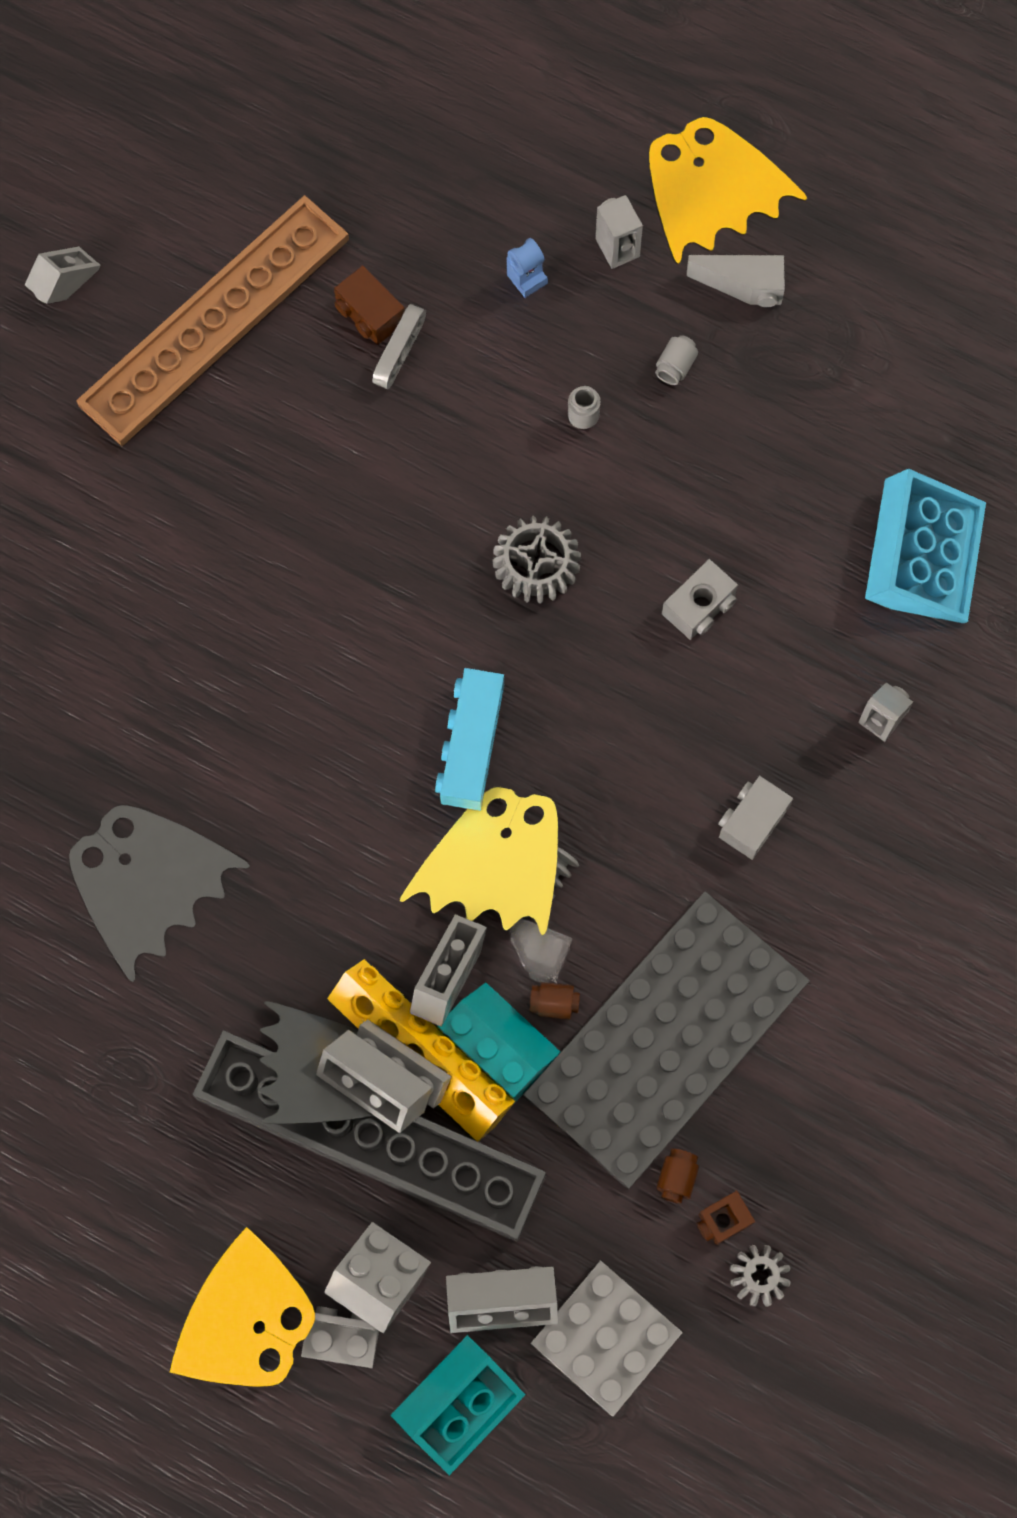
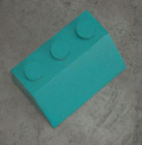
M486 982L456 1005L448 1014L442 1027L437 1025V1028L446 1037L450 1038L465 1055L475 1062L497 1085L502 1087L515 1102L561 1053Z
M467 1335L391 1414V1417L450 1476L526 1394Z

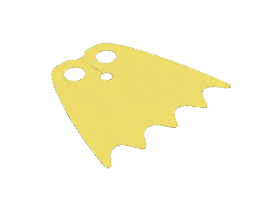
M501 787L488 790L484 793L481 811L467 809L420 867L402 894L400 902H404L419 892H426L430 896L432 913L438 912L451 902L458 901L465 906L468 920L473 921L482 912L493 909L500 914L503 928L508 930L522 917L530 916L535 919L540 933L544 935L547 931L557 867L558 818L554 802L548 797L535 794L526 798L518 797L513 790ZM496 798L505 800L507 804L506 811L498 817L489 816L487 813L489 802ZM532 806H539L544 811L543 819L535 825L527 824L524 821L525 811ZM509 827L512 830L510 837H501V831L504 828Z

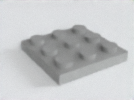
M600 1260L558 1310V1324L546 1325L531 1342V1345L613 1417L683 1332Z

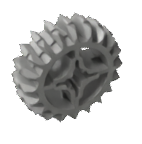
M532 516L530 524L526 525L520 518L518 520V529L509 525L506 528L507 535L500 534L498 537L500 545L494 546L493 554L497 556L493 559V567L497 568L495 576L497 580H503L502 588L504 590L513 587L512 596L514 598L524 593V601L526 603L531 600V596H537V601L541 604L543 602V595L547 594L553 601L556 599L555 590L565 594L567 592L566 584L573 585L575 583V576L573 574H577L580 571V565L577 562L581 560V553L576 551L578 548L577 540H569L571 538V531L567 529L560 532L561 523L559 521L554 523L553 526H549V518L547 516L543 519L542 523H537L536 517ZM534 540V542L531 545H521L524 542ZM546 542L554 545L560 551L562 557H557V553L549 551L546 548ZM540 549L541 558L538 560V563H536L535 569L533 570L532 561L535 560V557H537L538 551ZM510 561L516 562L517 566L524 568L528 572L527 578L517 573ZM543 574H554L548 578L538 580Z

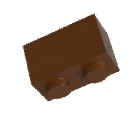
M363 265L334 288L336 298L334 304L340 314L345 318L349 316L356 323L355 326L359 333L365 339L370 337L377 345L395 331L405 312V307Z

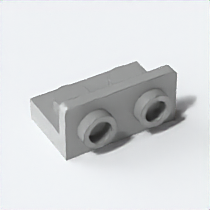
M317 1306L315 1321L308 1336L304 1339L301 1357L373 1369L379 1330L353 1312L350 1319L338 1317L337 1309Z

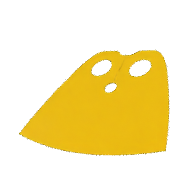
M247 1227L220 1258L191 1307L175 1350L170 1369L171 1373L209 1382L262 1387L279 1384L286 1378L294 1360L293 1350L296 1344L308 1336L314 1324V1308L304 1290L282 1262ZM289 1307L298 1308L302 1314L301 1324L294 1330H286L281 1324V1315ZM258 1321H262L265 1324V1331L261 1334L255 1333L253 1329L254 1324ZM269 1348L277 1350L280 1355V1364L272 1372L264 1371L259 1365L261 1353Z

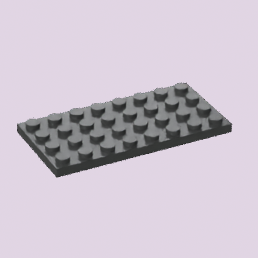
M704 891L523 1094V1097L629 1190L810 980Z

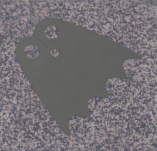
M119 805L111 809L102 818L99 830L91 836L82 837L69 853L71 871L86 908L110 952L131 982L135 981L134 965L138 955L150 953L161 957L166 956L164 935L169 927L173 925L195 927L193 905L196 900L202 897L219 899L225 897L221 883L223 871L228 868L250 867L242 858L195 831L149 811L127 805ZM123 817L130 819L134 825L132 834L127 838L115 836L112 830L114 822ZM90 847H96L103 853L102 863L95 868H89L82 862V854ZM124 853L129 854L131 857V861L127 865L119 862V857Z
M265 1001L264 1004L279 1015L280 1021L275 1025L263 1027L260 1031L276 1042L278 1050L272 1055L261 1057L260 1062L272 1068L277 1073L278 1078L273 1084L260 1088L259 1092L277 1102L279 1109L278 1112L263 1119L262 1122L265 1124L314 1123L374 1116L316 1075L323 1049L347 1030L354 1034H357L358 1030L305 1011Z

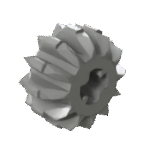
M755 1245L750 1246L749 1254L751 1259L745 1253L739 1252L737 1258L744 1267L733 1264L730 1267V1271L733 1273L741 1274V1277L730 1281L731 1286H738L740 1284L744 1286V1289L737 1294L739 1299L744 1298L748 1292L752 1294L750 1306L757 1305L759 1295H761L763 1304L766 1307L772 1304L770 1293L778 1300H781L784 1294L777 1285L789 1287L791 1283L790 1280L780 1277V1274L790 1271V1266L784 1265L778 1268L776 1264L782 1260L783 1254L779 1252L770 1259L771 1247L768 1245L764 1246L761 1256H759ZM757 1266L762 1267L761 1272L766 1269L769 1277L764 1280V1285H758L759 1280L754 1282L751 1277L756 1272Z

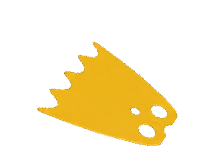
M698 118L688 123L681 134H665L654 140L650 146L649 162L655 199L670 249L677 263L681 261L682 251L688 243L695 242L708 250H713L715 235L721 228H731L741 234H745L747 218L754 212H761L773 218H778L779 199L783 196L789 195L807 200L805 193L765 155L731 129L711 118ZM698 129H710L714 134L713 141L707 145L699 144L694 138ZM665 145H676L681 151L680 157L675 161L665 160L661 155V150ZM695 158H702L704 165L701 167L695 166L693 163Z

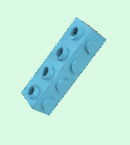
M464 668L463 678L456 679L454 698L459 699L457 709L450 710L447 729L452 730L450 741H444L441 761H446L444 773H438L435 792L440 793L441 804L481 811L504 690V674Z

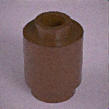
M541 982V985H532L530 1012L538 1013V1017L571 1020V1013L579 1012L580 993L574 992V985Z
M672 1148L670 1155L665 1156L656 1188L658 1191L663 1192L662 1199L682 1204L683 1199L691 1198L700 1167L697 1165V1155Z

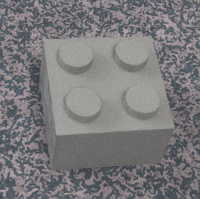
M371 1222L334 1270L324 1293L384 1334L420 1285L431 1262Z

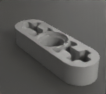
M412 304L408 305L375 368L372 378L374 384L386 389L392 386L423 326L426 310Z

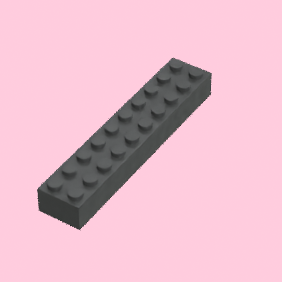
M224 1030L222 1031L193 1092V1096L198 1101L518 1243L545 1180V1171L420 1116L401 1133H398L376 1116L328 1122L265 1124L262 1122L263 1119L278 1112L279 1105L274 1100L261 1094L259 1089L273 1084L277 1080L278 1075L272 1068L261 1063L260 1058L272 1055L274 1052Z

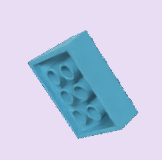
M911 469L886 478L865 599L892 610L967 623L986 502Z

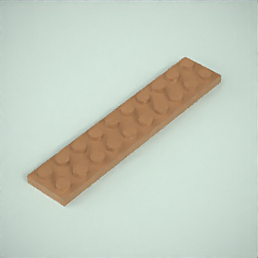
M304 195L76 400L78 406L117 443L124 446L348 242L349 234Z

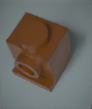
M736 1190L700 1211L698 1215L701 1221L696 1224L706 1242L713 1239L717 1246L752 1226L755 1220ZM718 1215H725L728 1218L729 1224L727 1227L722 1228L717 1225L716 1217Z

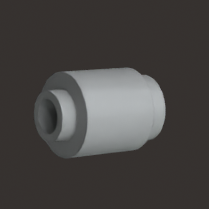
M686 336L670 338L656 363L657 370L655 374L660 380L670 385H677L679 381L684 380L698 355L694 341Z
M580 386L569 395L568 419L573 426L579 429L591 428L599 420L601 401L599 394L593 388Z

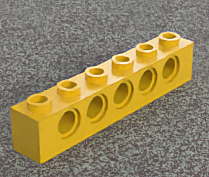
M365 959L347 970L327 999L358 1029L360 1024L368 1019L452 1076L443 1099L438 1105L477 1142L497 1126L515 1101L504 1089L483 1072L475 1062L465 1055L433 1023L410 1014L411 1003Z

